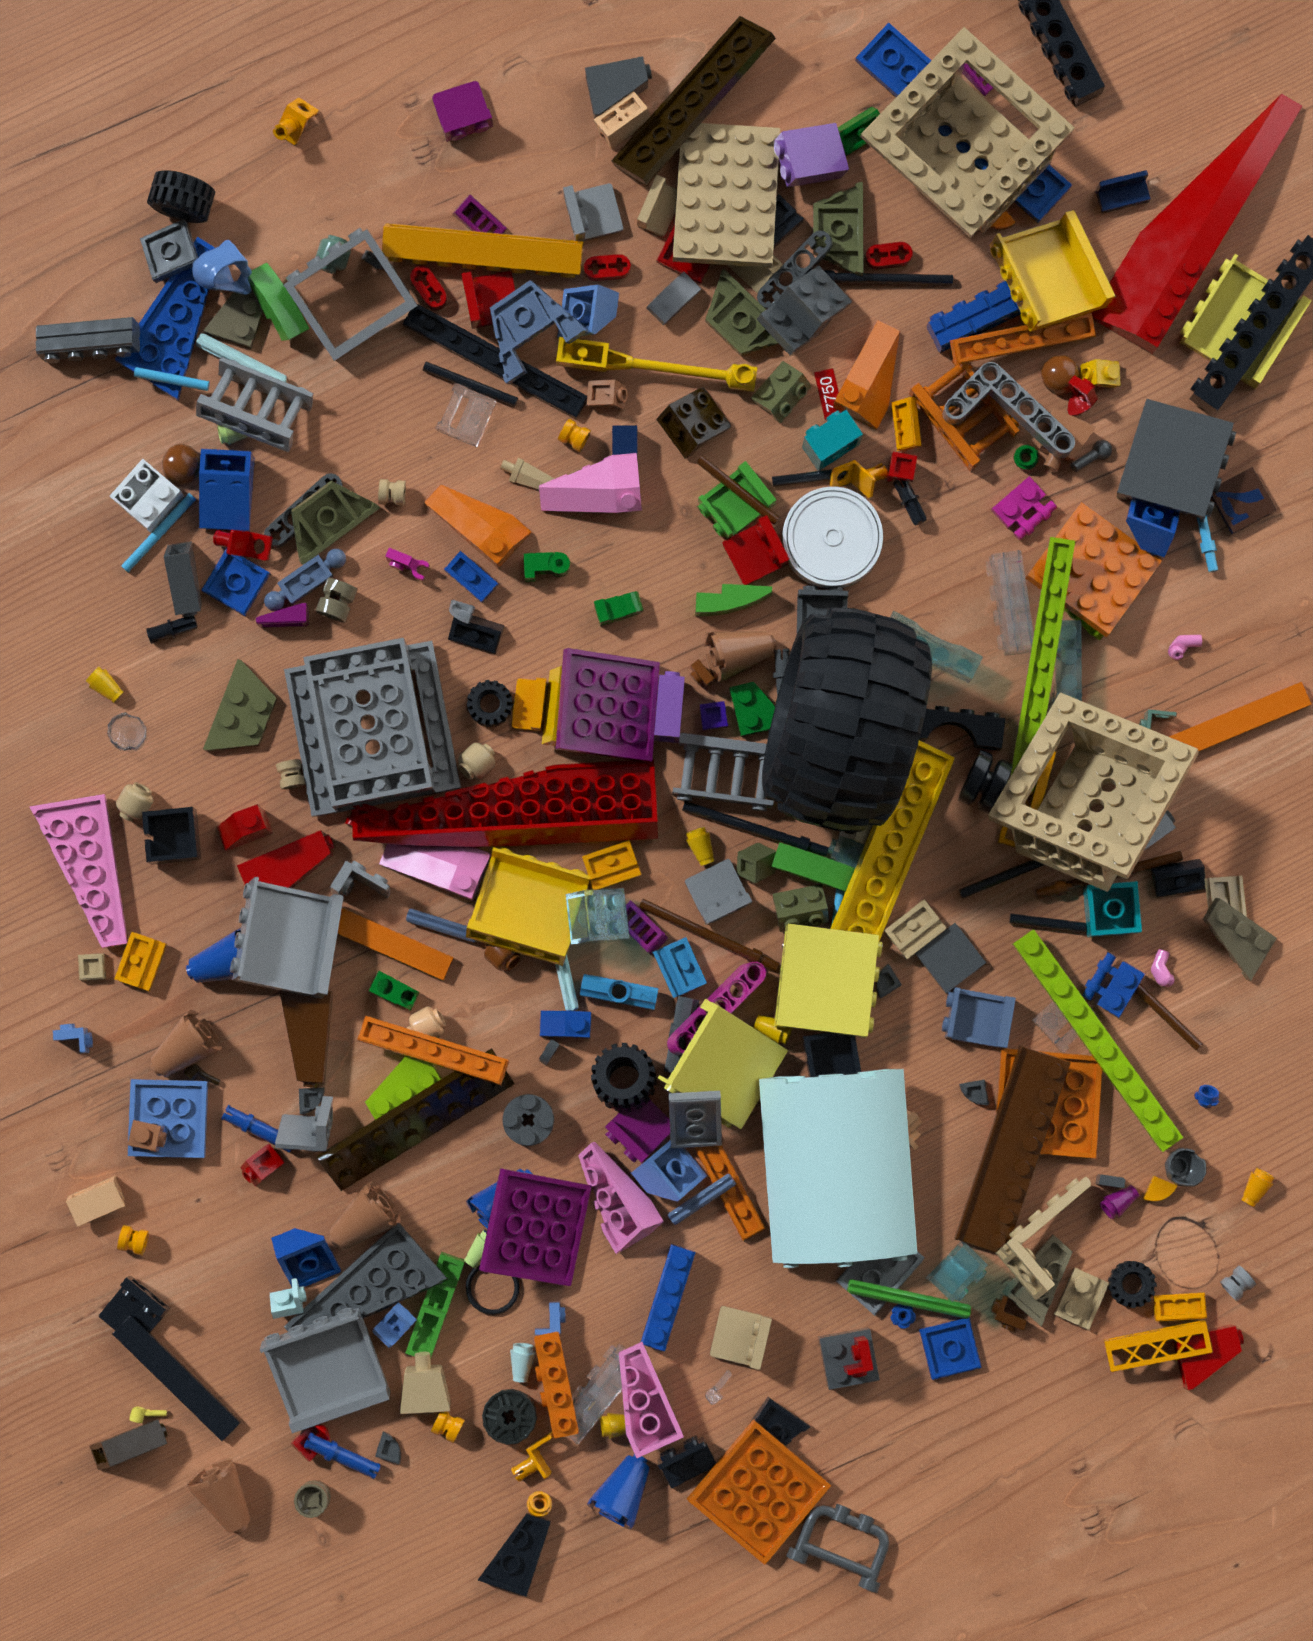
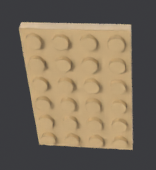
M701 123L680 146L673 262L772 268L779 159L774 151V140L780 135V128Z

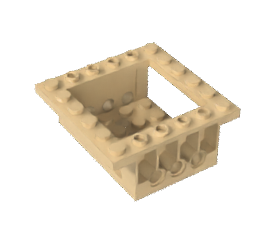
M963 27L861 133L860 137L966 235L972 238L978 230L984 234L1051 164L1056 149L1075 128ZM966 63L1039 129L1030 139L1023 135L961 78ZM942 125H947L951 128L952 133L946 137L939 134L938 128ZM959 142H966L969 144L970 150L967 153H960L956 145ZM978 158H983L988 162V167L984 170L977 169L974 161Z
M1059 693L988 817L990 821L1012 830L1017 853L1108 892L1117 875L1128 880L1199 754L1198 749L1078 699ZM1071 726L1075 747L1038 810L1024 805L1068 727ZM1107 783H1112L1116 786L1111 792L1102 790L1103 785ZM1097 803L1104 806V809L1100 812L1090 810L1091 806ZM1083 824H1089L1092 826V830L1087 832L1079 827Z

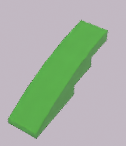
M441 1252L437 1267L449 1280L427 1290L405 1354L415 1357V1353L429 1352L431 1360L465 1264L464 1259Z

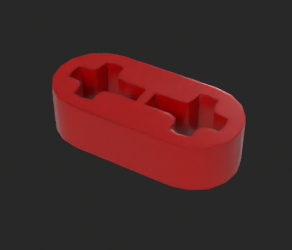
M906 242L876 244L868 248L865 261L870 268L877 270L903 267L910 263L913 250ZM898 249H902L903 253H908L903 260H900L899 256H891V254H897ZM874 252H878L880 256L887 255V257L880 258L878 263L875 262V259H870Z
M622 254L593 256L584 263L585 276L591 281L623 279L629 275L631 270L630 260ZM618 261H622V265L627 266L623 268V272H618L617 268L609 267L616 266ZM593 263H597L599 268L606 267V269H599L598 274H593L592 270H588L592 268Z
M415 267L410 274L413 287L430 309H443L447 303L445 290L428 267ZM417 274H427L426 280L429 285L425 287L422 281L416 282L418 280ZM430 290H433L436 295L441 294L440 303L436 301L430 302L432 300Z

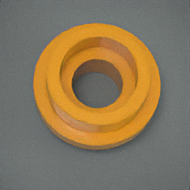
M534 1492L528 1497L526 1503L527 1510L532 1516L545 1517L552 1509V1499L545 1492ZM542 1502L544 1507L538 1509L535 1507V1503Z

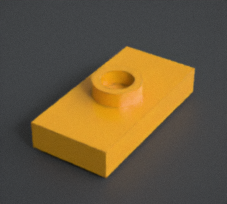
M908 397L891 402L897 451L904 452L921 447L916 397Z
M1205 1292L1153 1296L1155 1321L1207 1318Z

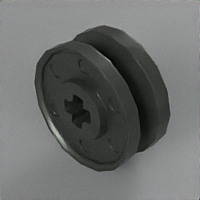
M515 1389L501 1390L491 1396L485 1404L482 1414L483 1426L487 1434L496 1442L506 1445L517 1444L526 1439L534 1429L537 1420L536 1407L532 1399L522 1391ZM509 1410H513V1416L516 1418V1421L505 1422L504 1411L508 1413Z

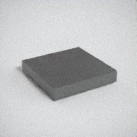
M185 219L140 238L150 274L155 283L192 268L193 262L198 258L189 225Z
M956 923L915 953L945 994L986 963Z

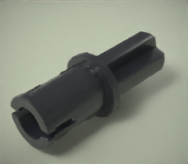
M898 479L895 480L893 485L902 500L901 506H905L913 525L916 526L924 523L927 517L918 501L919 495H915L909 481L901 480L904 485L903 488Z
M190 616L174 621L168 619L167 623L146 628L150 643L153 644L170 637L175 639L176 635L198 628L196 618Z

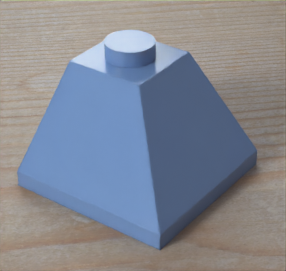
M601 285L564 289L562 307L587 329L588 332L582 336L595 335L616 317L619 292ZM558 329V338L563 337Z
M671 1140L631 1172L647 1193L677 1202L707 1177V1174L685 1148H671Z

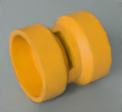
M569 418L564 424L557 440L563 444L570 443L574 450L580 452L585 446L591 430L586 427H578L577 423Z
M123 1225L117 1243V1250H131L134 1254L143 1256L149 1239V1231L143 1229L136 1231L131 1226Z
M448 1411L440 1412L430 1432L436 1435L442 1434L446 1437V1440L454 1443L465 1420L460 1417L453 1418Z

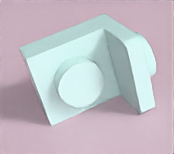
M297 1278L291 1279V1289L270 1293L273 1319L304 1313L303 1302L307 1301L304 1286H299Z

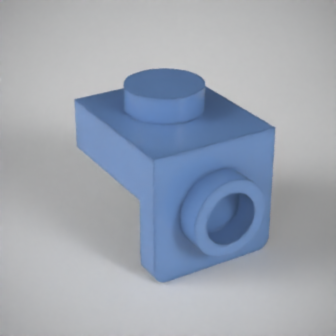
M75 1024L60 1025V1030H53V1041L79 1039L80 1053L82 1054L89 1053V1048L93 1047L92 1033H88V1028H75Z
M560 1301L549 1303L550 1328H535V1335L556 1331L561 1334V1323H566L565 1307H560Z
M398 1302L374 1327L372 1332L388 1348H391L417 1319Z

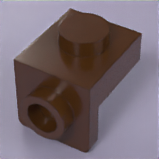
M1001 1294L999 1299L995 1298L990 1312L994 1313L992 1318L1003 1322L1002 1328L1016 1333L1017 1328L1024 1330L1027 1320L1004 1312L1008 1297Z

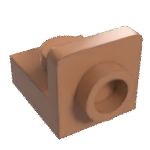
M616 380L588 381L587 406L625 408L627 400L626 385Z
M133 1120L128 1145L159 1152L160 1147L163 1148L166 1142L167 1133L163 1132L165 1126Z

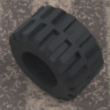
M171 170L157 171L154 175L147 204L155 211L179 221L185 219L188 223H204L208 220L216 191L208 183L194 176Z
M622 1043V1047H617V1044L611 1045V1050L608 1051L605 1048L602 1050L603 1055L601 1057L597 1055L595 1058L596 1065H592L591 1071L593 1075H591V1081L599 1100L604 1102L606 1107L610 1109L614 1107L615 1111L621 1112V1109H625L626 1112H632V1107L636 1106L637 1110L642 1108L641 1103L645 1102L647 1104L650 1101V1094L654 1095L656 1091L654 1086L657 1085L656 1071L647 1052L643 1049L640 1051L637 1045L633 1044L632 1047H629L628 1043ZM623 1066L635 1068L639 1072V1077L631 1087L618 1089L610 1084V1077L616 1069Z

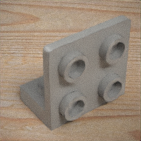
M611 183L574 192L573 185L563 187L564 199L575 241H586L623 231V224Z
M726 859L685 880V884L706 926L752 904V900L749 894L746 893L730 859Z
M345 861L330 886L332 895L348 896L355 884L353 882L355 879L386 898L390 896L391 892L387 879L378 874L371 876L365 871L366 868L356 861H353L352 864Z
M322 1097L321 1106H316L315 1116L283 1114L275 1147L286 1150L326 1151L333 1124V1097Z

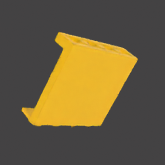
M1074 210L1065 212L1058 221L1002 238L1001 234L998 233L989 245L990 253L1000 267L1001 276L1010 288L1012 300L1017 303L1022 321L1027 324L1030 332L1106 308L1115 298L1109 281Z
M493 847L485 878L472 917L467 925L466 937L563 966L588 889L590 876L578 869L569 870L562 868L554 862L545 863L538 861L531 855L522 856L513 853L507 848L498 849Z

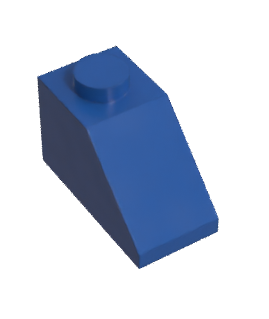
M541 1011L540 1036L590 1038L591 1012Z

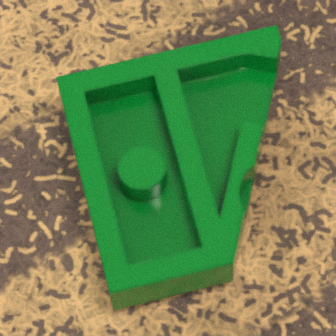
M753 681L729 687L741 737L770 730L775 706Z

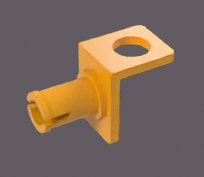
M297 98L286 105L279 124L274 126V136L279 140L285 139L291 144L296 145L307 120L317 115L319 110L303 99ZM298 106L306 108L309 112L301 110Z
M856 460L832 469L830 487H841L852 483L866 497L871 498L875 482L887 478L888 471L882 463L864 469ZM846 471L845 477L842 480L837 481L838 475L841 472Z
M553 1432L531 1444L526 1449L529 1458L511 1468L513 1475L523 1470L515 1477L517 1481L521 1482L536 1471H539L544 1479L550 1476L552 1471L537 1447L552 1439Z

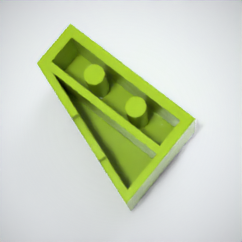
M405 1056L365 1103L376 1120L442 1078L433 1064Z

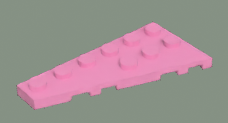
M102 794L30 806L101 947L108 948L127 944L128 937L106 795Z

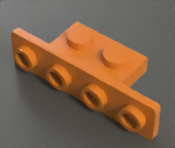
M559 1332L537 1335L534 1337L539 1366L535 1367L538 1382H543L544 1392H540L543 1408L548 1407L553 1437L561 1438L578 1434L579 1429Z

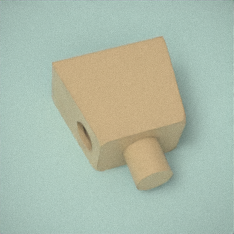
M429 1352L415 1353V1366H408L405 1369L400 1413L450 1411L451 1400L442 1365H431Z

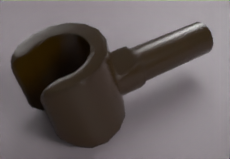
M193 1064L184 1070V1074L193 1081L199 1075L217 1086L220 1082L219 1079L203 1071L197 1064Z

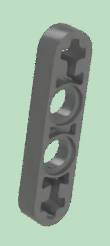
M825 231L814 232L760 288L757 294L758 302L767 309L774 305L782 294L776 291L772 296L775 300L772 303L769 301L764 303V293L766 291L772 293L776 289L771 286L774 282L777 287L785 292L788 286H783L780 283V276L784 272L792 274V283L810 272L831 250L833 245L831 236ZM826 237V247H818L814 252L819 255L815 258L806 248L810 246L811 249H814L818 244L815 241L816 238L823 239ZM801 254H807L810 257V264L805 268H800L797 265V258Z
M332 473L324 475L265 529L264 535L272 536L270 533L273 530L279 532L283 528L280 525L283 521L285 526L291 530L287 534L284 529L280 533L281 540H272L271 547H282L295 536L294 526L290 525L287 521L291 510L315 493L318 488L326 485L328 480L333 482L336 480L337 484L343 486L339 476Z

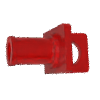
M217 530L213 536L214 545L227 548L228 555L246 556L264 561L269 560L272 536L241 530H231L230 533ZM259 539L265 544V549L260 554L254 548L255 542Z

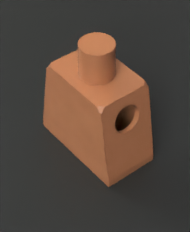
M1052 407L1050 414L1075 439L1074 448L1065 458H1056L1043 445H1040L1039 450L1048 454L1043 466L1050 471L1057 472L1062 461L1068 464L1074 461L1096 426ZM1047 423L1044 429L1045 433L1050 431V426ZM1060 439L1056 441L1059 449H1068V443L1065 440Z

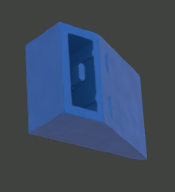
M201 449L199 469L200 529L250 531L255 457L251 451Z

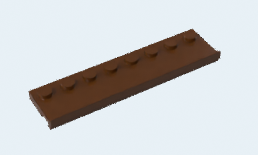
M1019 1045L954 1237L955 1240H960L993 1252H997L1011 1240L1009 1234L1015 1229L1070 1066V1061Z

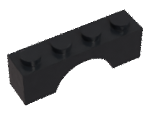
M935 706V709H926L919 740L925 742L929 734L940 726L954 725L962 728L969 734L974 748L1000 751L1003 746L1006 718L999 717L1000 714L995 712H985L984 715L974 714L975 711L970 709H960L959 712H951L949 707Z

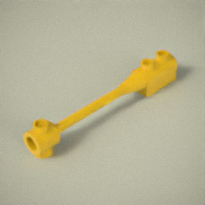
M559 337L556 358L557 366L601 372L635 368L726 380L729 389L751 392L755 390L757 367L748 364H732L728 370H719L637 359L609 349V343L576 339L569 344L566 343L563 337Z

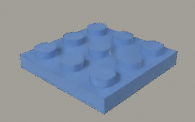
M131 1079L128 1140L133 1120L165 1126L163 1132L167 1133L164 1147H160L159 1152L128 1145L127 1156L205 1158L208 1081Z

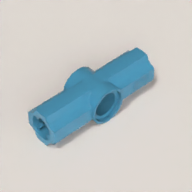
M584 974L580 996L655 1010L659 988ZM616 985H622L626 988V995L621 999H617L612 995V989Z

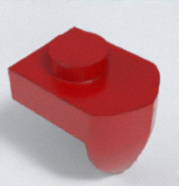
M1075 375L1070 379L1068 384L1072 391V396L1068 403V414L1075 416L1089 410L1098 398L1094 391L1095 386L1086 378L1081 380Z
M323 1424L304 1429L290 1443L308 1462L318 1454L304 1448L306 1440H309L308 1436L310 1433L330 1441L329 1430Z

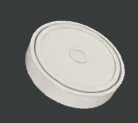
M823 487L801 497L790 509L782 532V545L790 559L789 566L807 583L825 589L833 586L848 587L863 579L876 564L883 544L882 524L874 507L860 494L842 487Z

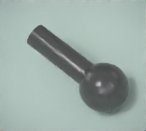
M1106 440L1097 441L1093 445L1092 451L1070 464L1071 469L1077 472L1096 459H1107L1112 454L1111 444Z

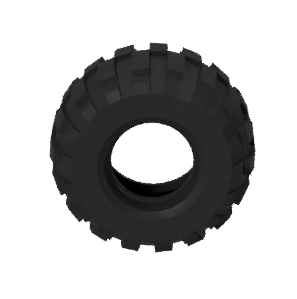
M829 608L826 615L810 614L802 623L793 643L780 685L762 770L764 796L778 802V810L803 823L835 831L848 832L865 831L868 825L881 826L892 815L902 796L913 764L924 722L931 684L932 657L930 647L927 642L916 638L914 628L894 618L855 608Z

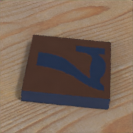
M1253 467L1221 483L1218 493L1213 492L1211 497L1231 534L1246 528L1277 510Z

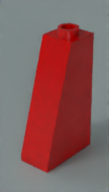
M320 830L237 865L244 885L249 883L254 877H258L259 882L294 888L333 856L331 849L335 847L330 835H324V832Z

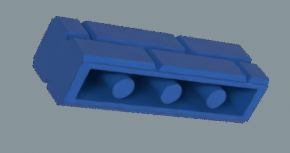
M1006 281L999 283L996 286L997 289L990 293L988 290L978 293L974 296L975 300L966 303L964 300L955 304L952 307L953 310L946 314L941 311L930 317L931 321L927 324V330L939 353L951 348L950 340L979 335L1021 315L1017 303L1012 300L1010 288Z
M674 1244L670 1245L640 1341L643 1342V1345L665 1351L693 1263L695 1251Z

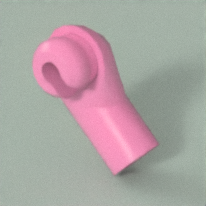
M1158 949L1151 967V973L1160 986L1170 987L1175 980L1166 967L1170 953Z

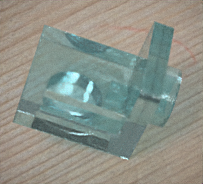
M839 835L837 840L832 839L827 853L832 854L830 859L856 868L865 845Z

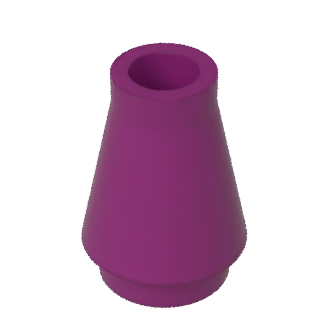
M1129 1185L1124 1189L1105 1196L1100 1206L1110 1219L1120 1218L1128 1207L1139 1198V1193L1132 1185Z

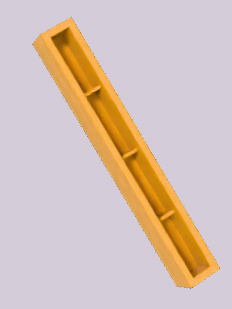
M386 223L383 226L382 251L388 257V261L402 262L403 258L412 259V263L427 264V261H437L438 266L446 267L452 266V263L462 264V268L476 269L477 265L486 266V270L501 271V267L511 268L513 273H526V270H535L537 275L549 276L551 272L561 273V277L575 278V274L580 275L584 241Z

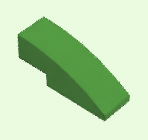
M264 263L251 270L252 273L248 277L249 284L266 318H271L281 340H290L308 330L309 327L298 306L269 264Z
M722 584L721 594L697 592L695 616H715L746 609L770 597L772 586Z
M780 842L772 863V867L776 870L846 892L855 870L854 867Z

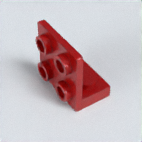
M506 271L472 278L471 272L461 273L472 329L493 325L490 307L515 291L512 272Z
M767 515L758 519L756 525L722 542L743 585H749L789 565L790 559Z

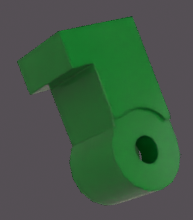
M524 553L525 582H535V575L541 574L563 577L570 570V559L564 553Z
M638 591L594 601L600 627L638 615L644 611Z
M379 970L368 990L409 1010L412 1009L420 993Z

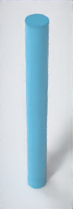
M188 493L121 567L129 573L196 499Z

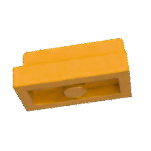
M536 677V680L517 679L512 728L542 731L547 687L546 678Z

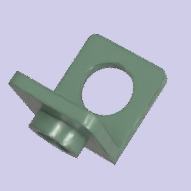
M1148 709L1144 713V719H1140L1139 725L1150 729L1151 717L1174 719L1177 717V712Z

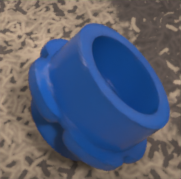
M1202 1085L1199 1091L1195 1092V1099L1198 1100L1199 1105L1202 1107L1210 1108L1218 1105L1219 1091L1214 1086Z
M901 1304L893 1307V1313L890 1318L894 1325H898L901 1329H906L915 1322L916 1314L913 1312V1307ZM902 1313L906 1315L905 1318H901Z

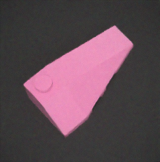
M637 453L611 455L604 458L601 462L591 466L589 464L577 472L569 475L565 474L539 485L541 511L607 513L642 511Z
M387 844L379 864L473 901L492 854L475 847Z
M596 1142L590 1143L578 1155L587 1184L593 1187L596 1200L593 1202L595 1209H600L604 1221L601 1224L603 1233L616 1254L650 1235L664 1222L649 1197Z
M643 1342L620 1351L619 1362L626 1435L636 1458H639L684 1436Z

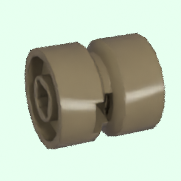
M327 578L323 589L325 597L319 599L315 611L330 619L346 622L350 611L348 604L353 603L358 589L345 582ZM336 596H339V597H340V601L335 600L334 598H335Z
M311 1480L303 1484L298 1489L294 1498L295 1508L298 1513L308 1518L318 1517L330 1504V1489L325 1483L318 1480Z

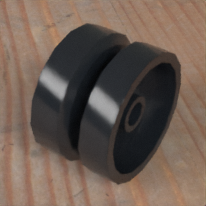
M980 750L964 782L958 801L971 805L978 794L981 793L978 810L989 814L1008 782L1013 764L1001 759L996 763L991 772L989 770L993 762V755Z

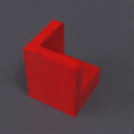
M893 451L890 457L886 481L891 482L892 479L913 482L917 456Z

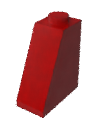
M258 804L234 812L217 826L225 851L273 834L266 812Z
M1232 1324L1208 1329L1213 1353L1177 1359L1185 1389H1194L1242 1352L1241 1345L1244 1344V1339L1240 1329H1237ZM1203 1333L1192 1335L1187 1345L1195 1350L1206 1348ZM1187 1336L1178 1339L1184 1342ZM1172 1339L1175 1353H1177L1182 1344ZM1184 1347V1349L1182 1350V1352L1191 1351V1350H1189L1188 1348Z

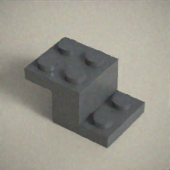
M818 265L789 285L779 300L762 312L757 320L789 355H792L820 335L832 318L846 309L852 300Z

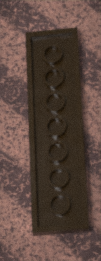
M739 16L611 160L614 166L647 185L776 39L773 33Z
M492 1048L485 1052L497 1056ZM507 1070L502 1085L454 1071L317 1155V1158L340 1191H343L515 1083Z

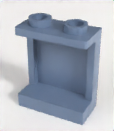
M957 987L953 988V992H948L946 1007H950L949 1016L944 1017L942 1023V1032H946L945 1038L1007 1048L1016 998L964 990Z

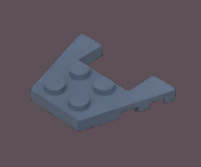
M530 280L490 307L495 337L498 339L500 348V362L503 364L504 369L503 378L505 383L509 385L527 373L516 350L554 324L557 325L564 340L569 344L588 332L581 323Z

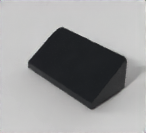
M472 616L469 624L453 617L448 640L496 654L504 625L476 616Z
M1200 859L1167 864L1151 869L1156 897L1206 889L1205 867Z

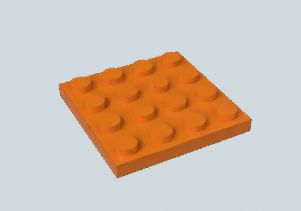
M1081 502L1055 537L1075 541L1064 607L1107 638L1162 560L1155 555L1149 554L1148 551L1142 550L1135 540ZM1048 548L1025 578L1040 590L1042 589Z
M1001 1048L996 1112L1018 1049ZM1042 1052L1070 1061V1066L1040 1154L1096 1158L1102 1069L1093 1056Z
M753 1419L688 1496L687 1500L766 1565L827 1492L831 1484Z

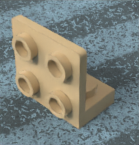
M721 1306L710 1356L749 1365L750 1368L760 1370L772 1318Z

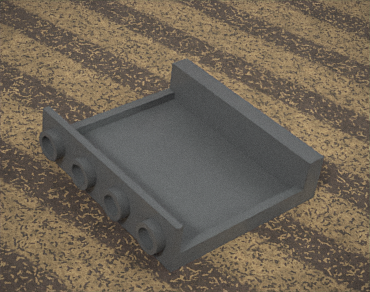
M1146 399L1117 491V498L1125 501L1127 498L1198 517L1201 518L1200 522L1204 523L1206 516L1211 517L1215 502L1210 501L1213 492L1218 493L1222 479L1218 478L1220 469L1225 470L1229 459V455L1225 454L1227 446H1233L1237 432L1232 431L1234 423Z

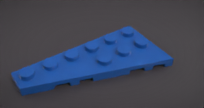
M198 236L194 241L198 258L203 253L215 248ZM192 268L168 279L139 323L140 351L131 353L130 357L117 356L115 358L116 362L133 373L135 368L138 367L186 376L209 290L197 284L193 277ZM144 379L179 401L183 386Z

